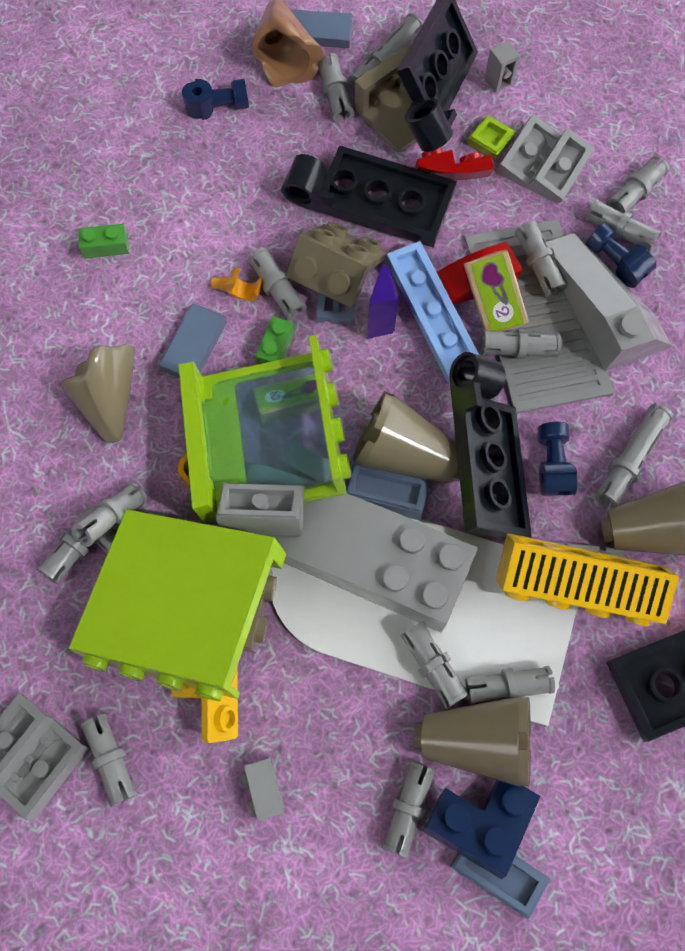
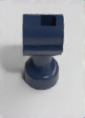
M195 79L194 82L187 83L182 89L186 113L194 119L202 118V120L210 118L215 107L234 103L236 109L249 108L244 79L233 80L231 88L212 89L207 81Z
M604 222L592 233L586 245L594 253H599L603 250L616 263V276L627 287L635 288L656 268V260L648 252V249L642 245H634L627 249L614 240L615 230Z
M559 421L544 423L537 428L539 442L547 446V461L541 462L539 467L541 495H576L578 472L573 464L566 461L563 446L570 439L569 425Z

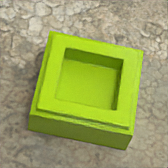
M486 115L468 137L467 144L486 156L491 154L492 159L496 161L514 139L516 131L493 117Z

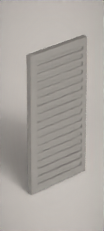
M559 219L538 223L545 242L564 236ZM517 226L465 236L469 254L507 241L523 269L519 279H517L529 323L503 332H516L517 329H526L527 332L560 333L561 335L559 357L526 356L525 359H516L515 356L498 355L499 361L505 369V382L512 407H516V414L604 396H613L614 390L608 372L604 370L564 291L557 287L560 293L546 297L534 270L528 268L526 264L528 257L519 238L515 234L518 227L522 231H525L524 228Z

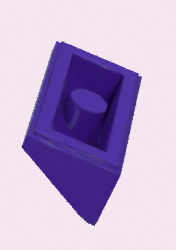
M388 265L381 266L370 298L367 339L392 334L395 331L399 297Z

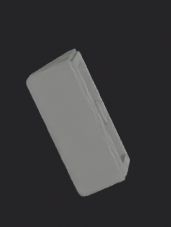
M222 483L216 513L218 526L268 536H301L303 530L304 485Z

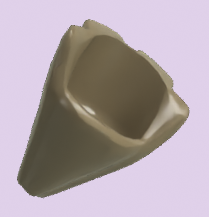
M123 344L113 347L101 345L93 348L89 353L87 361L77 365L75 376L66 378L61 382L62 389L74 405L108 443L118 442L123 436L135 350L131 345Z

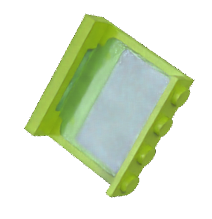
M317 334L309 336L311 353L207 376L201 375L194 361L178 365L192 509L204 523L217 520L216 513L222 483L304 485V502L347 494L345 479L351 478L350 464L347 453L340 454L338 442L345 441L341 418H334L332 407L339 406L336 386L334 382L328 383L327 372L333 371L329 349H321Z

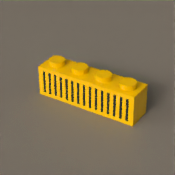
M507 533L495 580L502 591H505L507 597L518 601L527 602L530 600V597L544 599L547 605L554 608L569 610L570 606L574 605L584 607L587 613L597 617L610 618V614L613 613L625 616V620L631 623L650 626L651 621L667 624L679 576L664 565Z

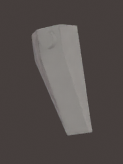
M575 233L546 241L547 246L553 248L556 254L553 259L564 281L567 283V287L563 291L605 371L672 346L656 315Z

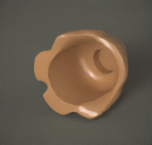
M282 0L270 1L253 36L251 43L252 53L260 61L263 72L272 86L280 87L293 82H307L316 75L318 69L315 63L323 59V50Z

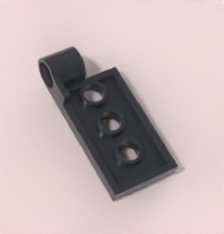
M436 0L397 69V73L412 100L406 112L405 120L420 149L424 152L437 150L451 139L453 135L451 126L457 113L455 109H449L478 54L456 0Z
M339 145L328 173L326 166L319 159L307 154L295 156L281 187V192L287 200L298 206L413 242L420 241L421 244L434 248L454 195L457 181ZM341 178H347L353 184L347 188H340L335 182ZM379 188L384 190L387 195L377 199L371 197L368 192ZM406 199H415L421 206L416 209H408L402 202Z
M471 352L461 353L451 365L449 380L465 532L506 538V534L510 533L531 538L516 407L490 400L496 397L504 387L506 380L505 369L497 361Z
M685 630L606 662L643 742L652 741L685 727ZM659 674L669 676L674 683V693L670 698L663 697L655 688V679Z

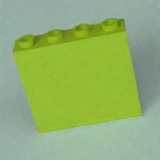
M126 509L69 649L83 657L82 665L97 671L106 672L108 666L118 668V674L135 681L143 682L145 676L157 678L156 684L170 690L180 692L183 685L196 688V695L212 701L220 702L222 695L238 699L240 692L232 687L231 684L271 567L282 569L286 552L274 537Z

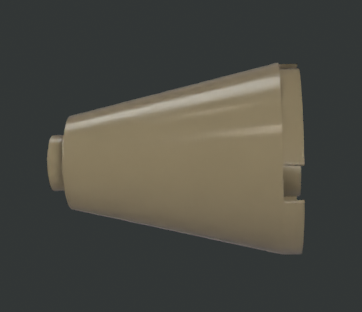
M384 391L370 414L372 418L368 426L363 429L353 456V463L360 465V467L442 483H449L452 478L459 479L456 442L394 394Z
M685 481L607 510L608 518L601 519L604 543L612 542L614 550L685 556Z
M518 696L424 714L422 723H415L414 747L415 749H422V757L424 759L515 786H530V698Z

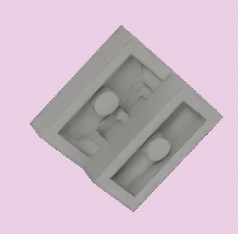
M532 114L495 171L551 201L560 203L567 195L595 148L569 128H566L560 134L535 114Z
M21 693L15 697L0 716V796L21 817L33 822L90 748Z

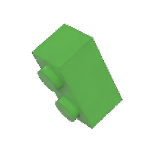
M124 223L78 228L79 249L84 259L129 254L128 233Z
M272 316L255 356L257 365L285 358L295 334V324L293 322Z

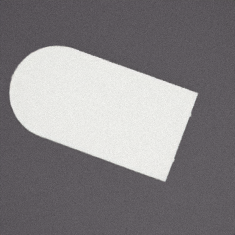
M422 519L420 521L415 520L478 547L447 625L442 632L427 627L442 653L447 652L451 659L449 664L454 670L455 675L465 688V678L468 677L475 678L501 674L502 669L512 668L513 672L550 666L553 673L549 675V678L554 677L555 693L525 696L530 698L531 722L548 727L556 692L559 689V680L576 611H578L579 606L571 605L569 610H563L547 605L545 600L530 597V600L525 602L507 597L505 591H502L495 580L503 544ZM283 563L282 569L271 567L272 576L277 577L273 605L284 626L297 640L322 654L435 690L426 676L422 678L418 671L421 667L410 648L401 638V634L418 624V622Z

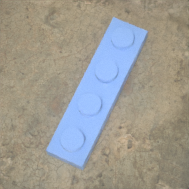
M419 241L387 253L386 262L438 366L449 384L450 368L456 357L464 352H471L477 355L479 353L425 249Z

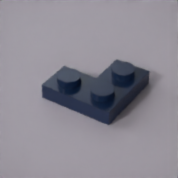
M496 780L482 810L445 788L441 792L423 832L496 877L503 879L509 872L541 796L524 786L519 787Z

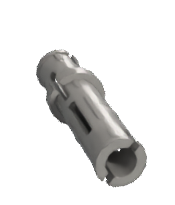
M409 13L377 49L371 50L365 55L362 65L348 77L349 86L352 91L355 92V80L363 72L372 70L384 62L389 55L397 53L411 44L422 27L423 20L419 15Z
M657 403L650 405L645 417L619 458H614L609 465V469H611L609 475L595 494V499L603 506L608 508L611 501L610 508L619 506L630 485L639 480L642 465L673 418V413L666 406L660 404L659 409L655 412L658 407Z

